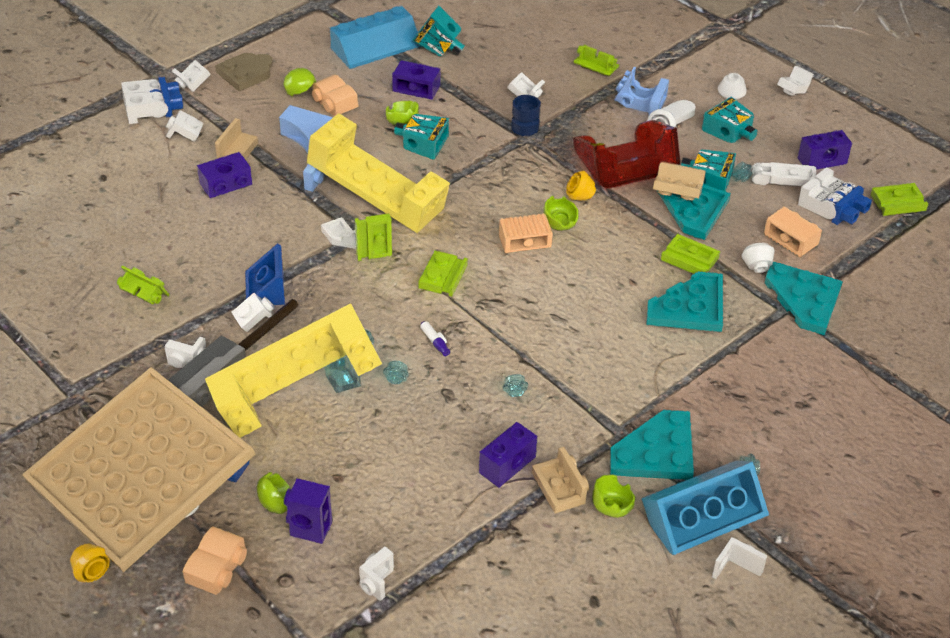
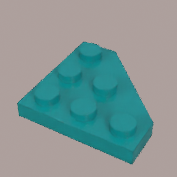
M703 184L700 197L694 200L683 199L681 195L674 193L669 196L659 195L683 233L705 240L730 201L731 193Z
M773 261L765 278L766 286L775 291L778 295L777 300L787 312L791 311L796 318V324L801 329L825 335L843 281Z
M698 271L691 275V279L687 282H679L667 289L666 294L657 298L655 296L648 300L646 325L722 332L723 274Z
M662 410L610 448V475L680 480L693 478L694 466L690 411Z

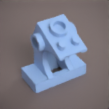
M633 67L631 72L627 70L624 74L626 76L620 80L615 89L618 93L614 100L626 108L648 112L649 115L655 110L662 109L668 94L669 80L661 78L659 84L655 87L644 88L635 80L636 67Z

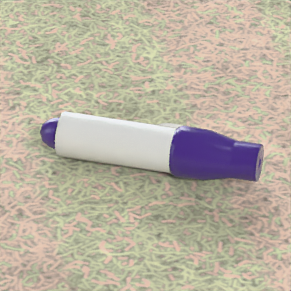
M421 322L420 328L433 343V346L443 356H448L450 350L446 345L447 340L442 333H437L429 322Z

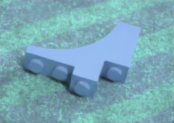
M289 105L279 117L281 135L297 142L308 153L310 136L333 117ZM308 164L303 171L304 189L313 192L318 184L323 182L326 175Z

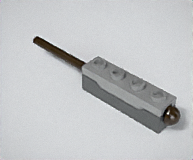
M291 299L238 345L221 335L168 379V381L198 405H205L212 397L205 378L246 358L245 351L299 306L298 302L295 299Z

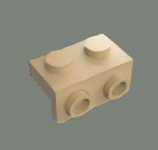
M661 162L658 176L654 180L653 189L658 190V193L669 196L674 193L681 195L683 199L694 200L701 195L706 171Z
M565 447L558 448L557 458L532 466V474L554 513L585 504L586 494L589 491L588 481L584 475L579 473L575 458L568 454Z

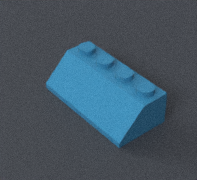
M403 6L393 7L383 12H376L370 16L360 17L356 20L330 27L331 49L349 69L421 47V45L413 41L418 31L412 15Z
M733 461L641 498L650 526L671 555L678 554L769 515L754 463L751 461Z

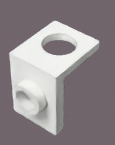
M731 537L716 559L712 578L717 579L728 561L761 576L767 555L756 550L751 545Z

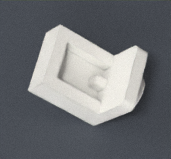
M196 60L182 73L175 68L172 70L176 76L174 80L178 82L179 86L183 89L187 87L192 92L211 75Z
M795 66L790 77H780L777 85L783 87V92L794 96L795 94L806 93L813 78V73Z
M521 72L507 88L516 96L532 95L538 98L543 92L541 88L545 81L541 80L535 85Z
M180 110L176 117H170L166 128L169 129L166 137L170 139L175 131L195 142L203 122Z
M253 293L234 309L232 314L241 328L248 332L265 316L270 318L274 314L272 310L275 307L266 297L261 299Z
M199 337L193 346L169 339L165 345L168 365L183 368L206 348L205 338Z
M383 547L379 552L371 554L365 563L359 567L361 588L366 594L373 595L379 601L385 597V582L383 579L394 571L393 552L387 547Z

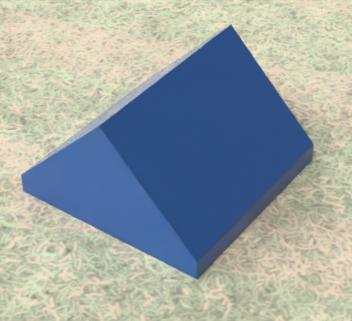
M278 243L245 271L246 299L255 293L261 299L266 297L273 305H285L282 249Z

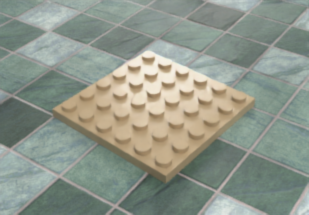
M150 367L24 472L22 476L91 543L105 548V554L122 572H125L256 454L250 445Z

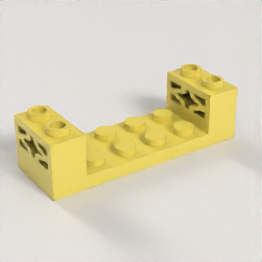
M338 113L310 136L307 156L308 164L386 214L389 213L392 218L414 232L418 233L444 209L450 185L448 181L431 171L416 184L354 145L357 124Z
M350 303L205 378L217 410L233 433L241 438L262 427L253 403L266 398L346 355L358 376L371 371L373 368L381 365L382 362Z

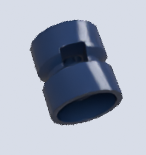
M520 95L514 98L511 123L514 133L521 136H531L539 131L541 102L537 97Z

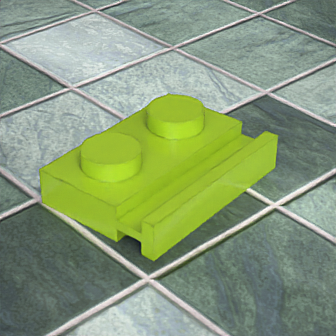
M915 183L874 187L870 194L878 208L882 209L883 216L926 211L928 207V202H924V196Z
M389 213L368 216L364 220L355 218L356 255L358 261L365 257L374 259L392 256V227Z
M677 234L668 244L666 250L662 252L661 260L693 274L698 271L709 272L719 259L720 251Z
M435 250L418 281L419 289L439 294L446 292L452 297L468 266V258L464 257L462 260L458 259L456 255Z

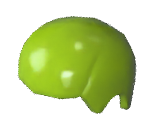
M296 68L285 76L283 84L286 93L292 97L294 94L306 92L316 82V79L310 70Z
M415 101L394 102L391 110L389 106L386 108V119L392 125H396L397 122L408 124L413 115L419 114V104Z
M551 196L545 202L543 213L546 214L550 228L563 231L575 226L578 221L579 210L565 196L559 199Z
M269 472L257 482L258 499L262 506L271 513L284 514L287 512V506L284 505V497L290 487L279 474L271 475L272 472Z
M602 475L596 479L592 501L600 513L609 517L619 518L633 510L636 497L629 484L621 485L616 475Z

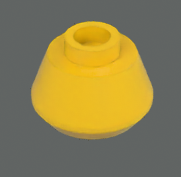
M586 171L574 173L566 187L567 195L571 200L586 201L592 198L596 191L595 182Z
M91 543L78 546L73 551L70 559L73 575L79 582H93L101 578L108 570L110 559L105 554V548Z

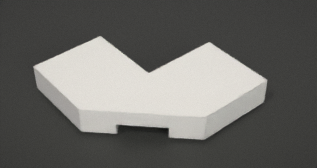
M342 217L321 224V231L332 245L356 249L355 230H352Z

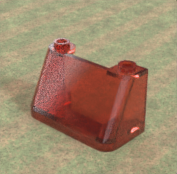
M656 120L639 123L635 129V141L607 148L604 143L596 144L595 140L588 135L573 137L576 154L597 184L604 188H613L656 178L661 162L680 165L677 128Z

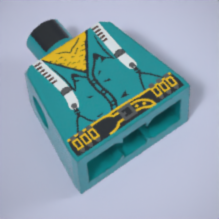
M439 5L413 39L414 42L438 56H442L448 48L456 55H459L465 47L464 44L456 39L461 31V27Z
M729 97L704 113L702 131L728 143H734L742 137L752 141L758 133V130L752 127L754 114L733 97Z
M415 114L408 124L397 122L394 134L403 137V147L405 150L435 160L449 136V118Z
M702 149L699 150L696 160L683 157L681 165L705 170L703 184L726 191L733 173L736 153Z

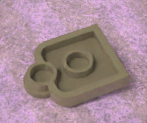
M243 53L215 65L216 73L240 92L267 80L270 77V68L273 60L267 54Z

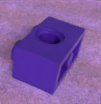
M401 60L392 73V92L433 100L441 86V68Z
M843 130L805 136L801 139L797 158L802 165L815 166L816 170L845 165L848 162L852 142Z
M240 152L197 165L199 183L209 198L252 185L251 167Z
M514 423L480 451L479 474L500 488L536 458L538 436L520 423Z
M297 478L292 489L289 488L284 497V505L287 506L286 523L289 524L290 536L323 544L332 524L330 486Z

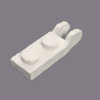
M773 162L754 163L752 167V181L760 185L771 183L802 187L809 180L815 178L816 167Z

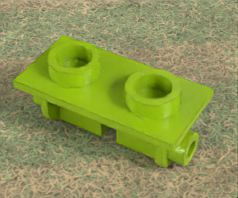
M580 45L578 47L577 53L580 55L573 63L610 76L619 67V64H616L617 59L614 55L600 51L598 56H596L597 49L587 45Z
M121 266L125 272L124 276L119 277L117 280V285L121 290L135 296L140 288L136 296L150 304L160 303L162 294L169 297L170 294L163 287L165 284L158 278L152 276L150 279L145 277V274L135 267L129 269Z

